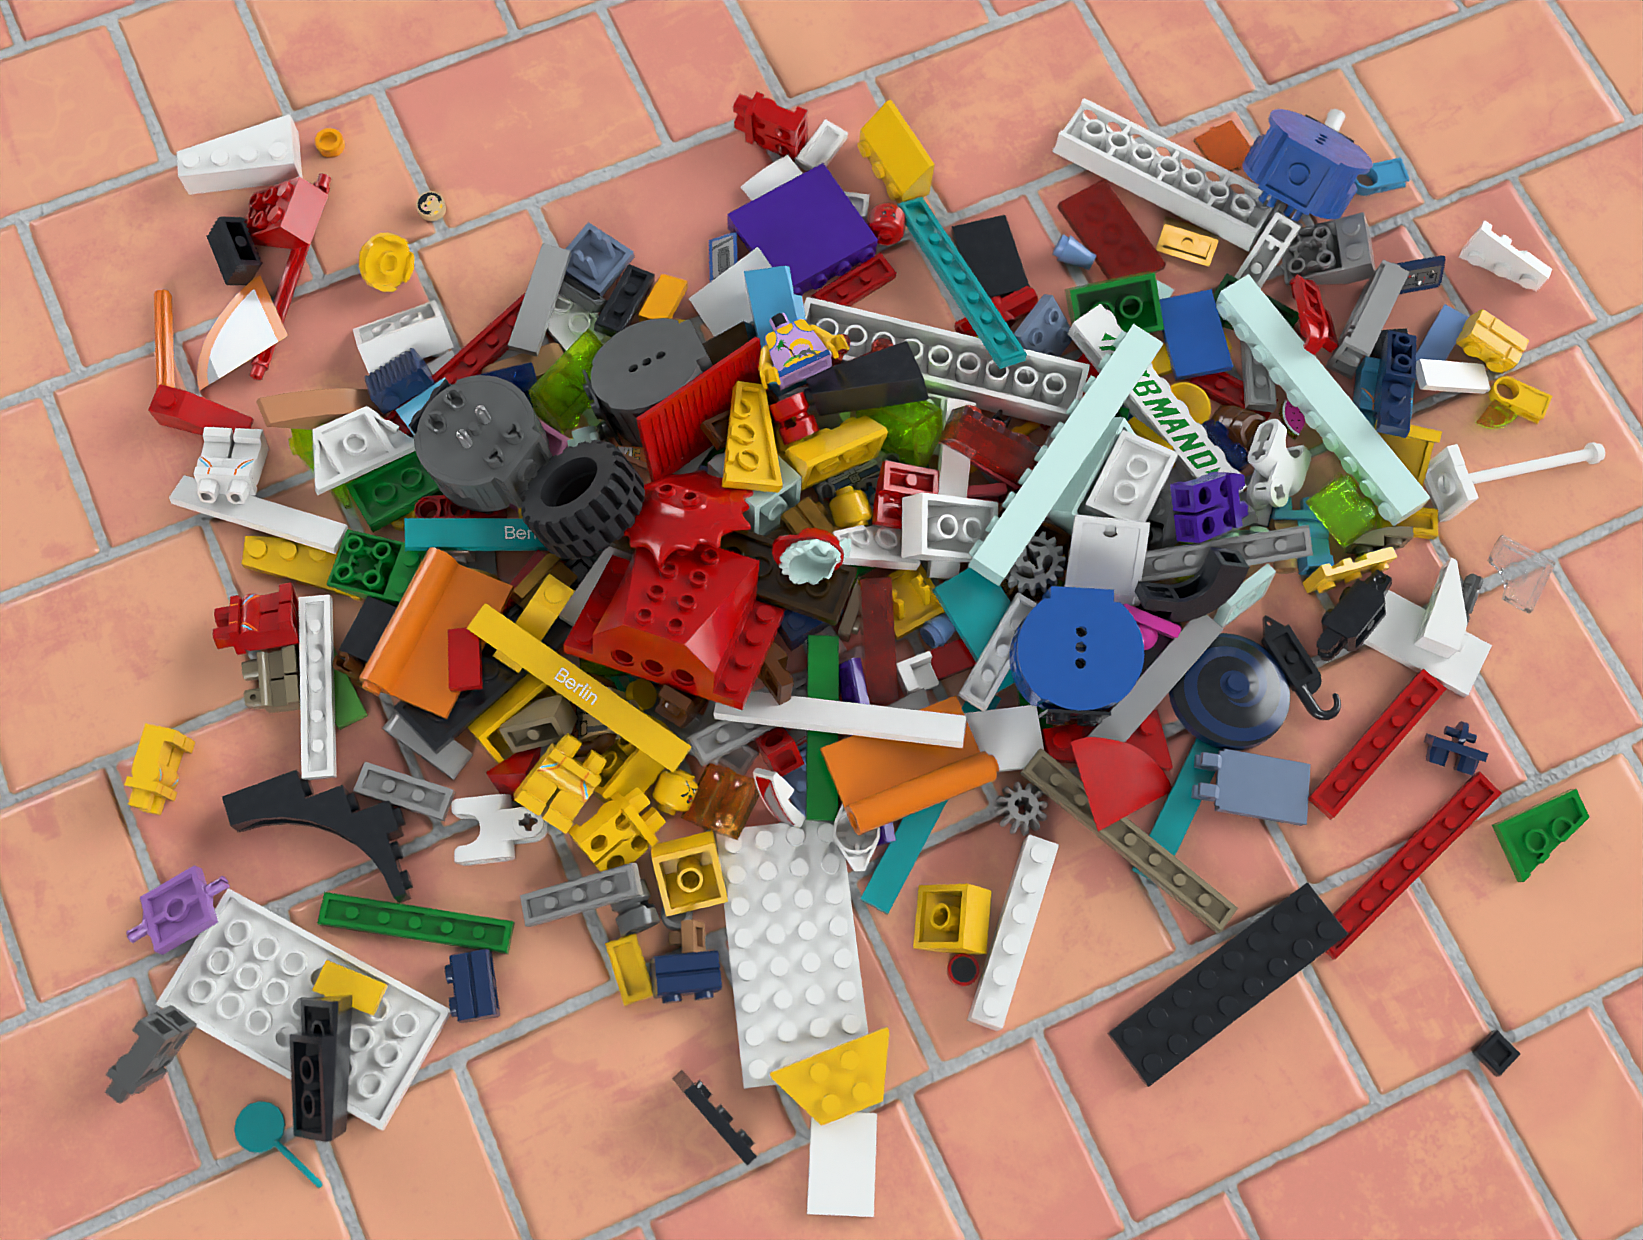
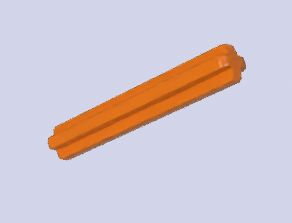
M166 289L156 290L154 292L156 389L158 384L175 388L172 295Z

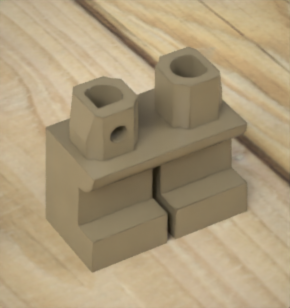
M294 645L281 647V651L271 653L256 652V659L241 663L242 675L246 681L259 679V688L244 691L245 705L249 709L264 708L268 713L300 710L299 650Z

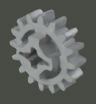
M1042 532L1039 537H1036L1034 534L1004 578L1008 579V586L1010 588L1018 585L1019 593L1022 594L1025 589H1030L1031 596H1035L1036 589L1038 588L1045 593L1047 591L1046 585L1057 586L1056 577L1064 576L1062 567L1066 566L1065 557L1062 556L1063 548L1062 546L1056 547L1055 537L1047 541L1046 532ZM1051 567L1050 570L1045 574V570Z

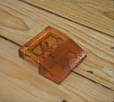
M709 763L697 784L698 790L690 809L683 812L681 818L709 831L713 830L714 833L738 841L760 796L755 779L737 774L728 767Z

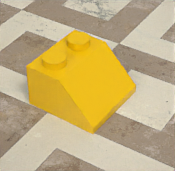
M713 830L657 843L651 847V858L666 917L729 902Z
M971 884L919 885L913 948L955 954H987L991 890Z

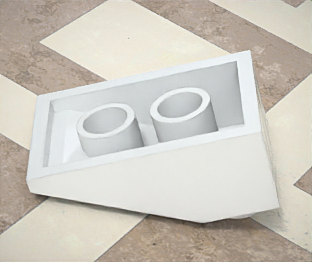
M919 493L903 497L901 558L926 561L971 562L973 557L969 555V552L978 539L984 542L989 535V532L985 529L995 515L998 516V502L929 493Z

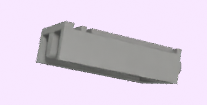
M1383 259L1364 286L1338 340L1339 346L1332 352V356L1325 367L1352 379L1363 355L1369 357L1408 277L1409 271L1401 268L1396 263H1390Z

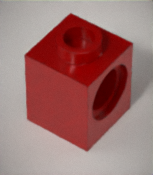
M777 726L754 739L765 764L771 771L777 772L781 777L805 764L794 739L784 727Z

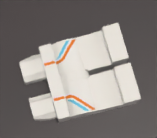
M205 427L201 457H199L197 467L194 470L200 501L203 503H213L216 501L218 494H226L229 502L244 504L248 495H256V485L259 482L269 451L263 429L235 428L233 433L232 428Z

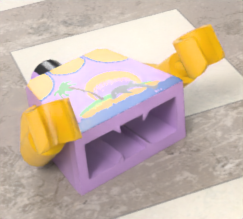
M785 313L774 315L769 320L774 331L765 336L766 345L762 347L760 352L758 369L763 388L767 389V384L770 382H777L780 390H783L832 367L829 351H831L835 359L839 357V350L846 349L848 351L849 346L845 337L841 334L832 335L816 325H808L804 319L790 323Z

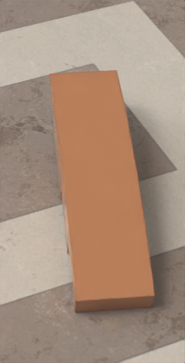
M368 389L307 390L260 397L256 401L267 427L313 430L321 424H327L365 406L376 411L380 416L382 415L381 410L371 400Z

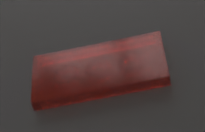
M1105 178L1058 203V210L1082 244L1096 255L1095 262L1108 280L1147 271L1155 272L1156 274L1165 268V261Z

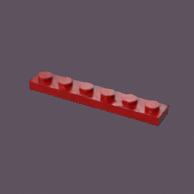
M1425 669L1419 671L1310 794L1308 800L1330 820L1333 819L1447 688Z

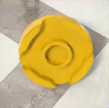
M379 233L371 237L363 244L359 252V270L364 281L369 286L383 292H393L397 290L396 287L402 282L407 283L414 270L415 261L414 254L410 252L407 245L409 243L392 233Z

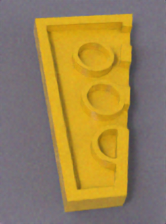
M737 381L733 387L722 487L778 493L783 487L766 389L763 388L762 384Z

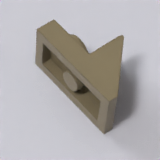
M859 575L838 630L840 640L849 642L851 634H858L863 620L862 617L876 622H881L883 617L882 610L865 578Z

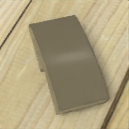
M1392 526L1368 531L1355 537L1345 547V553L1355 554L1356 557H1360L1366 553L1380 550L1383 546L1384 548L1393 547L1394 550L1401 549L1413 538V527Z

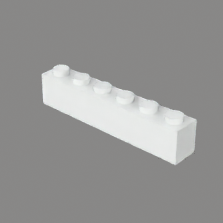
M1030 834L1023 840L967 1021L995 1031L1003 1029L1059 844Z

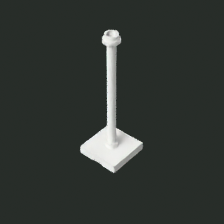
M1592 442L1586 444L1583 450L1468 473L1458 444L1447 446L1429 461L1424 484L1431 497L1434 509H1438L1439 522L1451 520L1479 498L1473 484L1587 461L1589 464H1597L1605 458V449L1603 445Z

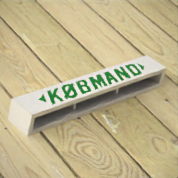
M1099 304L1073 322L1068 335L1100 373L1101 370L1097 368L1106 353L1112 356L1117 349L1113 346V343L1122 330L1117 325L1113 313L1105 310ZM1150 363L1123 404L1126 408L1130 409L1129 411L1134 417L1142 421L1173 446L1174 451L1178 452L1174 468L1184 481L1197 479L1211 472L1241 474L1230 466L1226 461L1224 452L1218 446H1214L1207 437L1205 428L1194 421L1185 403L1174 396L1168 382L1158 376L1153 369L1152 363ZM1246 484L1242 490H1239V494L1247 487Z

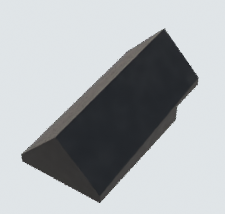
M353 995L300 999L302 1032L289 1034L293 1136L330 1142L346 1132Z

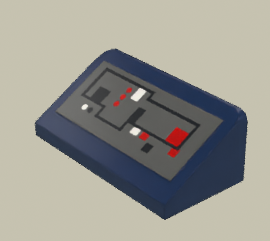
M1441 255L1396 263L1401 268L1409 271L1399 294L1438 288L1442 282L1446 261L1445 256Z

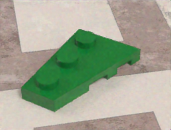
M1570 789L1493 824L1492 827L1517 882H1525L1531 876L1530 873L1539 864H1543L1550 857V853L1561 842H1565L1590 816L1577 789Z

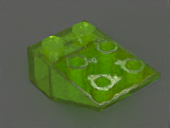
M1339 471L1312 494L1305 503L1345 549L1374 527L1377 518L1376 510L1378 509L1369 497L1365 496L1362 498L1356 490L1359 486L1348 473L1343 476Z

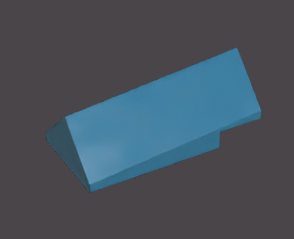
M789 266L744 271L745 286L757 338L760 339L762 349L766 345L765 336L774 331L769 323V320L774 315L785 313L790 323L799 319L806 321L802 296L793 293ZM804 379L783 390H780L777 382L768 383V390H772L777 397H780L807 384V381Z

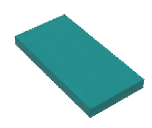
M968 568L938 585L932 591L975 662H977L1011 602L1001 586H997L972 568ZM1010 669L996 693L1015 683Z

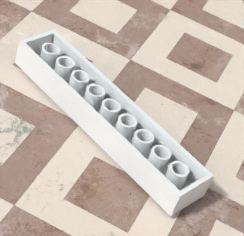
M806 297L804 312L808 325H816L832 335H843L849 346L848 351L846 349L839 350V357L836 359L831 351H829L832 366L907 341L924 377L926 390L929 394L968 400L976 403V408L995 413L1002 409L1003 415L1054 427L1057 426L1059 421L1065 424L1070 417L1066 414V411L1074 399L1077 398L1080 401L1082 399V388L1086 383L1089 364L1024 349L1027 353L1026 361L999 369L980 338Z

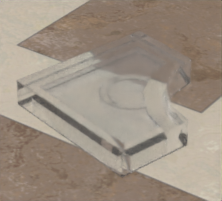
M1503 534L1498 538L1487 560L1497 569L1503 579L1504 593L1502 600L1528 614L1534 610L1556 562Z

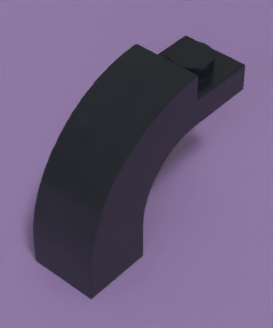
M1211 547L1200 570L1188 580L1177 584L1138 581L1134 592L1144 609L1152 612L1162 611L1166 620L1170 622L1189 621L1205 616L1226 603L1239 589L1250 567L1238 550Z

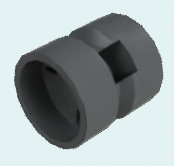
M640 879L643 895L610 904L612 910L619 913L616 922L622 937L639 933L660 923L655 905L648 903L651 894L645 879Z

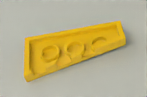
M245 536L241 562L244 568L278 578L290 579L298 584L324 589L326 592L345 595L362 602L360 597L326 585L339 549L336 554L281 537Z

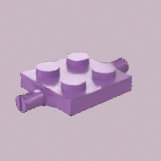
M196 865L192 866L140 897L143 908V921L131 930L126 931L127 938L130 942L135 943L148 934L151 937L155 952L164 955L219 923L213 906V896L229 888V882L224 876H221L207 885L203 870Z

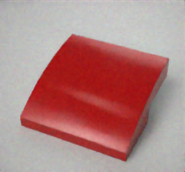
M883 461L875 492L872 525L902 530V498L919 493L938 495L939 470Z

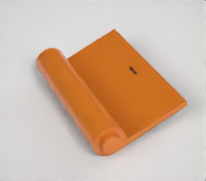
M430 547L359 677V680L363 682L362 688L375 695H379L380 692L386 693L447 719L461 691L451 692L449 690L448 629L468 627L484 603L502 613L514 590V586L462 566L446 552ZM481 639V647L483 650L486 642Z
M956 695L920 709V711L964 715ZM966 722L963 748L853 735L820 749L851 826L857 835H862L996 780V773L999 772V766L995 757L988 755L985 751L980 752L968 722Z

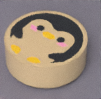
M425 192L416 201L418 213L426 221L439 220L446 212L445 201L437 192Z

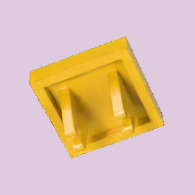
M921 564L916 571L899 569L869 586L882 610V618L896 640L919 629L925 621L945 613L932 591L935 586L931 579L927 577V573Z

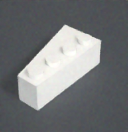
M291 114L177 151L178 177L189 195L277 185L299 176L302 177L299 132Z

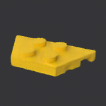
M886 1026L769 1072L770 1076L821 1126L883 1102L889 1029Z

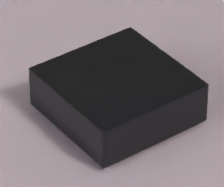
M1492 1030L1472 1052L1496 1077L1501 1076L1521 1054L1498 1030Z

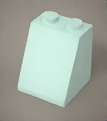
M725 452L715 455L708 462V474L723 477ZM779 455L778 461L783 483L781 490L778 493L753 490V496L745 499L750 508L743 513V517L751 525L749 531L763 536H767L781 526L780 516L800 502L802 477Z

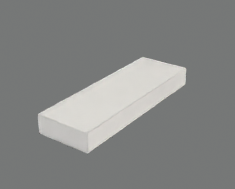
M1419 359L1416 361V377L1420 390L1485 394L1491 390L1484 364Z

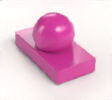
M1123 604L1132 614L1140 628L1144 650H1148L1155 645L1158 633L1172 639L1178 638L1182 629L1179 625L1131 605Z

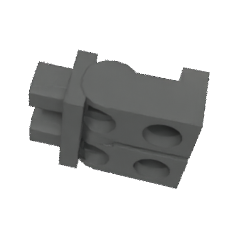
M173 1005L140 1019L132 1030L139 1038L129 1053L121 1056L117 1063L111 1066L106 1073V1076L112 1079V1082L105 1091L106 1094L121 1104L130 1095L139 1094L149 1085L162 1079L168 1071L164 1067L172 1062L197 1024Z

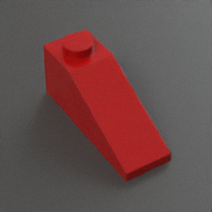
M158 384L148 409L160 425L202 436L205 427L232 428L234 433L235 428L251 429L254 421L250 416L206 398L162 384Z

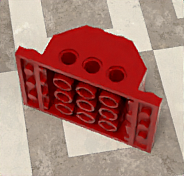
M702 543L696 545L693 551L676 550L661 565H657L649 549L635 547L631 561L615 555L611 556L563 644L564 653L743 710L784 618L785 609L756 600L759 560L721 548L715 549Z

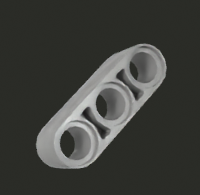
M394 712L382 728L417 755H421V758L442 773L445 772L452 780L457 777L473 756L470 751L455 740L450 742L438 754H435L396 712Z

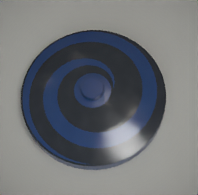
M1220 633L1169 691V698L1177 718L1193 736L1210 746L1237 751L1251 749L1263 744L1280 729L1289 712L1290 688L1285 673L1268 650L1246 637Z

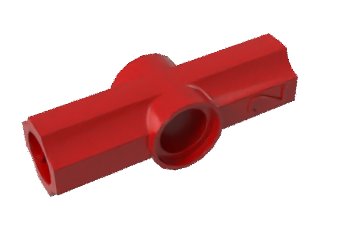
M1028 285L1004 298L999 296L991 298V301L1009 328L1014 325L1016 320L1028 315L1039 301L1035 290ZM966 317L955 322L954 328L956 333L973 337L978 336Z

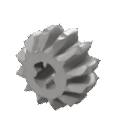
M1015 782L1013 790L1006 786L1002 790L1004 796L996 798L995 802L1002 807L995 810V815L1005 816L999 824L1001 827H1004L1010 823L1012 825L1010 828L1011 834H1015L1018 827H1020L1021 833L1024 836L1028 835L1029 827L1037 831L1040 828L1038 821H1045L1047 815L1041 810L1046 809L1048 803L1045 801L1038 802L1043 792L1039 790L1035 794L1031 793L1033 785L1030 783L1023 790L1020 782ZM1019 803L1024 804L1025 812L1023 815L1018 813L1019 808L1017 806Z

